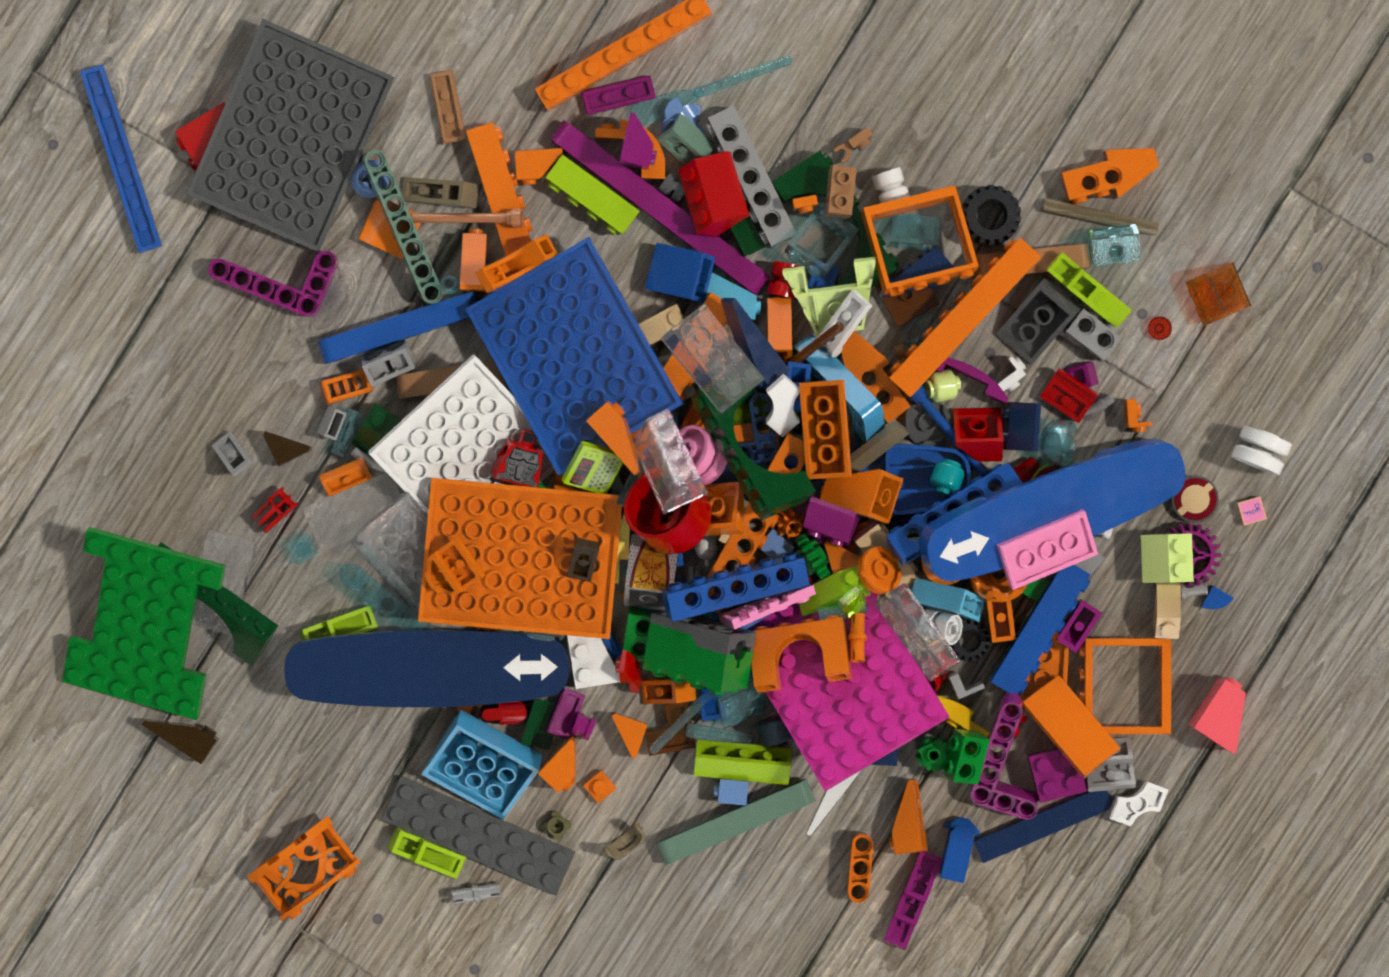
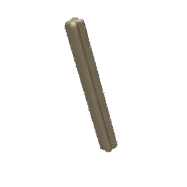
M1045 199L1042 205V210L1045 212L1145 234L1156 235L1159 229V223L1057 200Z

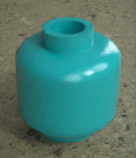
M943 459V462L936 463L930 483L936 488V493L949 496V493L960 489L965 473L961 469L960 463L950 459Z

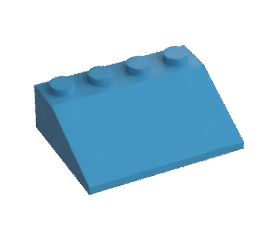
M460 709L446 729L421 775L497 817L504 819L539 772L542 754Z

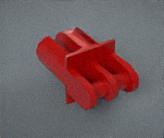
M284 487L275 492L250 516L252 520L256 519L271 505L272 509L257 522L259 526H262L274 514H279L263 529L265 534L298 506L297 502L294 503L291 500L292 496L290 494L287 495L283 491ZM277 496L282 499L278 505L274 502ZM283 504L289 507L286 512L280 508Z
M516 701L498 703L499 707H488L482 713L484 720H500V726L521 723L525 720L528 710L523 702Z

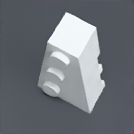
M567 635L576 689L620 682L619 673H615L616 665L601 638Z

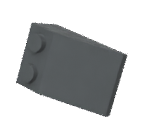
M1046 276L999 329L996 335L1032 365L1081 310L1082 306Z

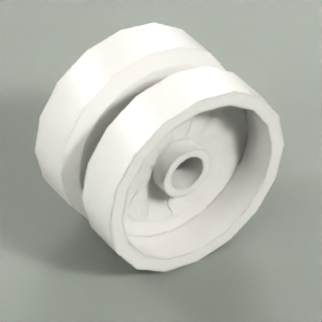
M1243 425L1239 438L1251 445V447L1241 444L1235 445L1231 457L1257 469L1280 476L1284 463L1280 459L1273 457L1272 454L1282 457L1288 456L1292 444L1265 430Z

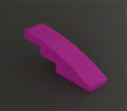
M926 851L919 852L883 942L906 950L914 927L917 925L923 906L930 894L942 858Z

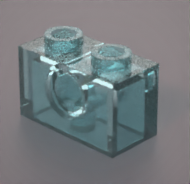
M903 213L891 216L889 243H895V248H909L910 244L918 245L919 250H926L928 248L932 250L933 246H938L941 217ZM909 227H919L921 236L917 239L911 238L908 234Z
M1136 224L1088 230L1090 257L1093 266L1106 267L1110 264H1130L1141 260L1140 234ZM1114 245H1119L1116 249H1110Z

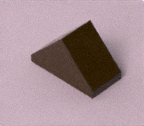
M267 431L263 435L278 466H282L310 452L312 449L311 446Z

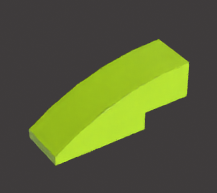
M369 605L298 632L301 640L331 635L365 633L378 628Z
M397 826L387 847L394 854L455 879L458 878L466 860L464 855Z

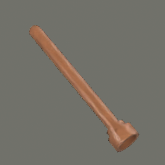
M513 208L511 211H507V213L411 214L414 223H507L512 228H522L524 225V212L522 208Z

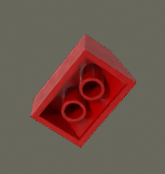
M726 151L696 158L678 170L697 234L717 237L749 216L731 152Z

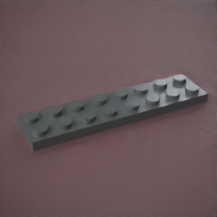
M404 776L400 777L382 818L385 822L555 896L576 852Z

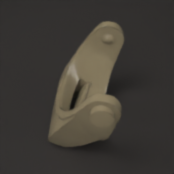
M634 823V826L629 831L603 848L604 854L616 860H621L646 841L642 831L644 829L640 823ZM637 837V839L629 847L620 851V849H623L624 847L628 846Z

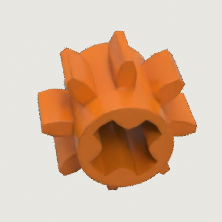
M792 508L781 512L776 522L778 526L776 531L779 535H785L788 540L791 537L800 536L804 524L801 521L804 518L801 513H795Z

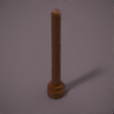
M837 322L788 361L803 362L844 329L843 323ZM756 388L758 393L768 395L766 389Z

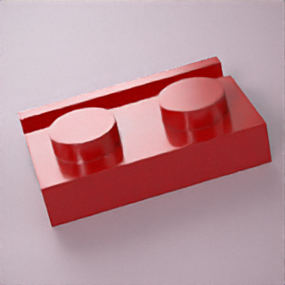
M1059 367L1040 395V398L1077 423H1080L1099 393Z

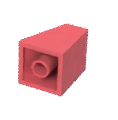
M1228 676L1226 679L1218 677L1188 725L1225 750L1235 754L1238 746L1246 693L1241 690L1243 685Z

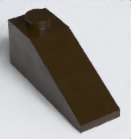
M146 719L141 724L200 764L205 762L220 739L215 736L217 732L207 725L203 728L200 725Z

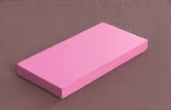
M1083 509L997 544L1007 581L1012 590L1098 555L1086 511Z

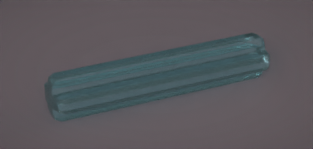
M692 723L687 724L685 730L687 737L702 740L752 745L755 740L753 733Z

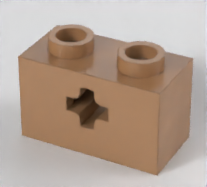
M832 165L829 168L824 216L848 219L852 216L857 168Z

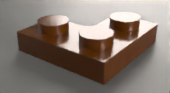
M688 702L664 704L668 728L645 732L649 756L696 748Z

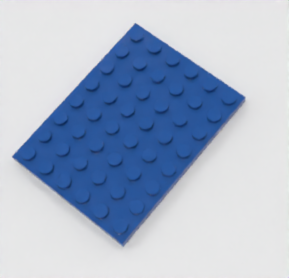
M590 237L585 238L465 309L558 476L565 473L581 441L609 448L586 421L607 401L612 402V404L617 402L626 413L623 416L628 421L631 434L684 404Z

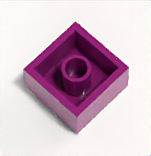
M1057 747L1026 754L1036 795L1040 803L1087 791L1082 776Z

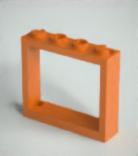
M955 185L862 209L861 217L872 256H876L875 266L884 295L891 294V296H897L910 288H914L915 291L927 288V284L935 282L937 285H942L950 282L951 278L959 276L960 279L972 277L973 273L977 271L979 265ZM948 202L966 265L890 283L872 221Z
M1086 638L1079 648V657H1083V667H1079V681H1083V690H1079V699L1092 715L1093 646H1159V726L1102 727L1108 734H1171V639Z

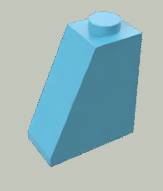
M712 272L705 301L711 292L722 299L735 298L748 316L755 320L756 315H760L761 301H756L757 295ZM699 302L698 312L704 303Z
M915 578V582L910 589L909 601L916 605L942 611L943 613L956 614L965 619L980 621L985 599L966 589Z

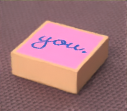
M1260 496L1236 503L1243 526L1267 519Z

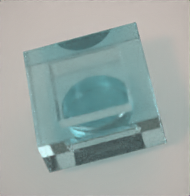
M308 533L286 544L298 565L319 554Z

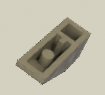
M404 177L402 197L406 202L476 208L479 185L465 181Z

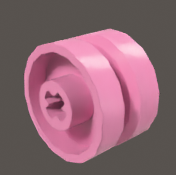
M696 425L686 426L679 430L671 439L667 448L666 460L669 468L681 471L697 485L711 484L720 477L727 465V461L723 454L718 451L712 435L707 430Z

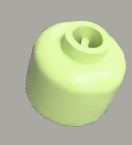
M948 369L943 370L942 373L936 371L924 382L925 392L928 394V398L937 403L953 400L957 397L958 390L961 389L960 378Z

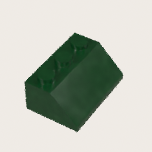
M375 403L351 444L369 455L368 451L402 419Z

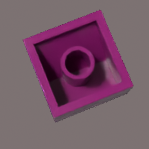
M811 496L803 528L808 531L807 535L813 538L820 539L823 536L830 539L829 543L835 546L843 547V544L849 546L859 517L854 511Z

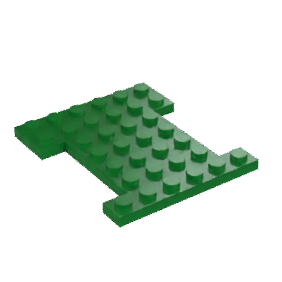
M89 527L86 530L83 552L105 558L92 641L76 636L69 638L62 682L197 720L200 716L207 674L184 667L198 585L220 590L223 584L226 565Z

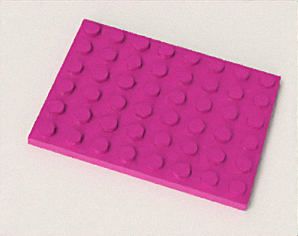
M818 579L817 581L813 582L812 585L815 584V583H817V582H819L820 579ZM871 591L870 596L806 616H802L799 604L794 603L782 611L772 613L747 629L754 631L756 627L761 626L774 628L778 627L781 623L800 624L801 621L806 619L820 621L825 620L827 616L836 615L843 617L848 637L851 634L850 614H865V634L867 635L865 662H851L852 679L828 682L825 676L822 648L812 641L799 640L789 644L781 653L779 659L781 690L766 692L825 792L949 718L947 711ZM848 641L849 654H850V641Z

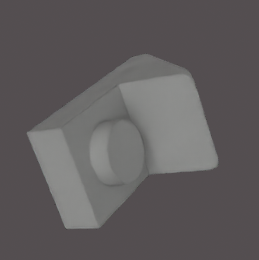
M231 431L212 445L233 477H236L254 461Z

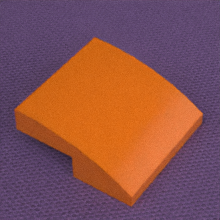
M376 197L358 239L403 259ZM388 200L387 208L392 212L396 211L399 205ZM408 209L410 215L415 213ZM400 220L397 223V231L403 234L408 230V224L405 220ZM414 223L417 231L421 223ZM412 242L408 243L407 246H406V252H407V253H408V251H409V248H410Z

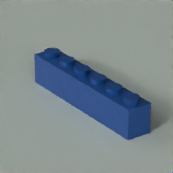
M1076 565L1054 573L1049 581V585L1016 635V640H1013L989 679L990 682L1008 693H1019L1021 695L1028 685L1027 677L1030 673L1034 674L1041 664L1038 659L1042 653L1047 654L1053 644L1051 638L1055 632L1059 634L1066 623L1063 620L1067 612L1072 613L1078 603L1076 597L1080 591L1084 593L1091 582L1088 578L1091 574Z

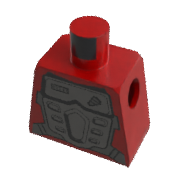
M522 429L519 441L512 439L505 441L490 471L494 479L538 488L543 452L538 446L533 445L536 436L533 431Z

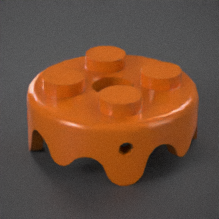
M1004 569L969 578L974 591L982 598L992 602H1006L1015 599L1027 587L1026 584L1012 590L1009 587L1006 576L1002 579L993 577L995 572H1003L1005 574Z

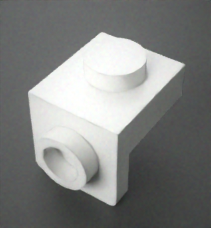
M1013 356L1008 357L1006 360L1015 371L997 383L1003 391L1007 390L1009 393L1021 385L1018 381L1026 375L1023 371L1026 369L1019 357L1014 359Z

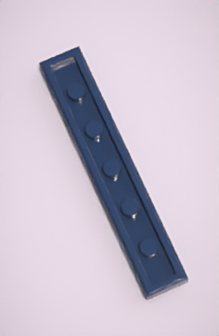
M1108 791L1086 792L1039 812L1032 819L1020 820L974 840V844L982 862L985 863L1110 810L1112 801Z

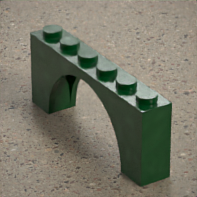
M819 150L773 180L772 184L784 203L796 197L806 195L826 197L829 168L834 164L827 153L822 154ZM854 195L852 218L856 224L859 237L856 259L873 257L861 213L857 208L860 204ZM876 233L889 277L898 271L896 266L899 263L892 253L887 254L883 248L886 245L885 241L879 233ZM854 263L847 274L836 282L837 285L857 283ZM876 266L871 288L880 283Z
M743 370L698 388L691 397L693 408L701 416L705 429L712 435L718 451L723 454L727 461L729 470L737 478L741 491L748 497L752 510L762 521L808 501L816 490L805 471L781 474L766 470L749 459L739 446L734 432L735 412L737 407L748 401L757 390L751 383L747 372Z
M162 542L158 545L160 547L170 549ZM198 585L196 598L215 611L229 628L234 640L233 653L253 666L265 651L279 625L224 586L220 590Z

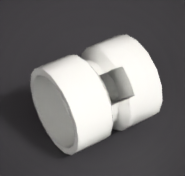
M900 167L871 177L875 189L881 191L878 196L880 203L910 196L907 186L902 185L904 176Z
M926 609L919 617L917 628L918 634L922 639L953 645L959 640L963 625L959 615Z

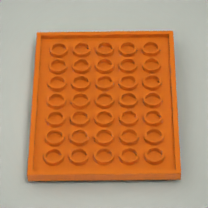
M431 478L418 622L610 639L623 496ZM459 536L486 576L458 595L450 596L444 593H437L430 587L425 577L427 559L435 551ZM577 537L601 543L591 582L567 576Z

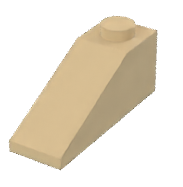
M675 304L639 325L650 345H653L678 332L688 324L678 305Z

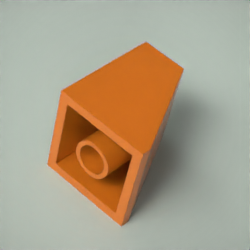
M880 469L854 473L852 477L826 478L825 484L820 491V499L854 511L857 515L889 524L903 478Z

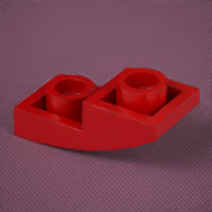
M622 650L621 659L617 658L615 673H619L620 682L629 684L631 693H639L642 667L631 653Z

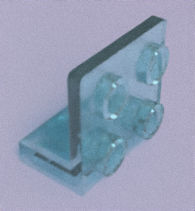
M752 669L750 671L748 688L739 689L737 693L724 692V695L713 694L718 701L721 724L724 729L737 725L766 710L763 692L758 693L754 687Z

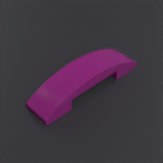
M947 358L936 369V371L941 373L945 366L986 385L983 395L1002 404H1006L1008 401V397L1000 386L987 374L972 365Z

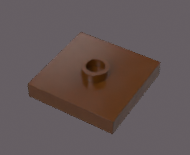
M898 272L891 277L895 280L901 273ZM878 283L877 285H875V288L878 294L880 295L882 287L881 284ZM931 289L881 298L897 327L939 305Z

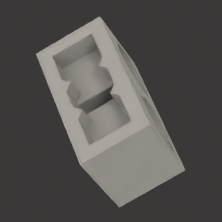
M1089 308L1087 311L1081 309L1064 333L1099 360L1103 361L1121 339L1117 335L1119 330L1110 323L1104 325L1098 320L1100 316ZM1081 319H1086L1090 323V330L1086 333L1080 331L1078 327ZM1101 333L1109 337V344L1106 347L1100 346L1097 342V338Z
M406 339L362 357V368L371 387L415 369V357Z

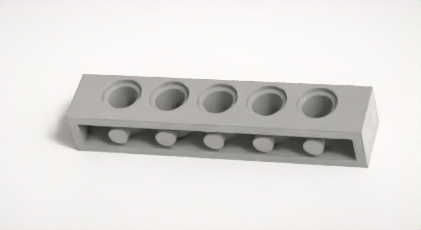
M734 105L708 117L709 124L706 125V128L711 138L716 136L720 144L716 147L719 153L729 151L732 158L733 153L737 150H742L746 154L744 162L738 163L734 159L733 162L744 199L748 201L751 207L748 213L753 223H759L762 231L758 233L764 245L769 244L770 248L796 236L797 233ZM732 129L736 133L735 139L732 141L724 140L722 137L723 131ZM751 171L756 174L757 180L755 183L747 184L743 180V175L746 172ZM757 193H763L767 196V203L765 205L759 206L754 202V196ZM768 214H773L777 217L778 224L774 227H769L765 224L764 218Z

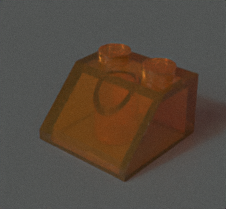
M1233 262L1186 281L1188 292L1194 301L1198 316L1204 326L1251 306Z

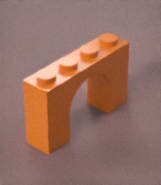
M833 615L827 616L825 620L820 621L806 619L801 621L800 624L781 623L778 627L774 628L761 626L754 629V632L757 633L751 664L754 687L758 693L781 690L779 671L781 653L789 644L799 640L812 641L822 648L825 676L828 682L852 679L847 629L843 617Z

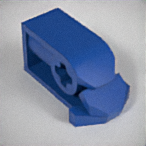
M958 817L944 822V828L949 829L938 875L943 879L964 883L974 841L973 835L979 836L980 831L970 819Z

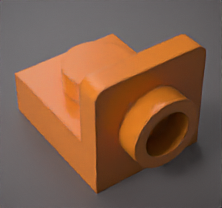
M1136 399L1123 400L1125 428H1132V433L1146 432V427H1151L1152 422L1138 423V418H1141L1140 403L1137 404Z

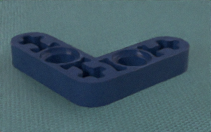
M756 393L749 400L754 442L739 444L740 447L748 448L750 451L749 459L754 463L771 461L778 451L775 430L770 427L768 433L761 434L756 429L757 423L765 420L766 416L754 418V413L759 414L757 406H753V402L757 401L758 396H761L762 400L767 401V405L763 406V412L769 411L770 413L772 409L770 398L764 393ZM764 444H768L770 448L774 449V452L770 453V457L766 458L765 454H757L759 459L753 460L754 452L751 445H757L756 450L763 449Z

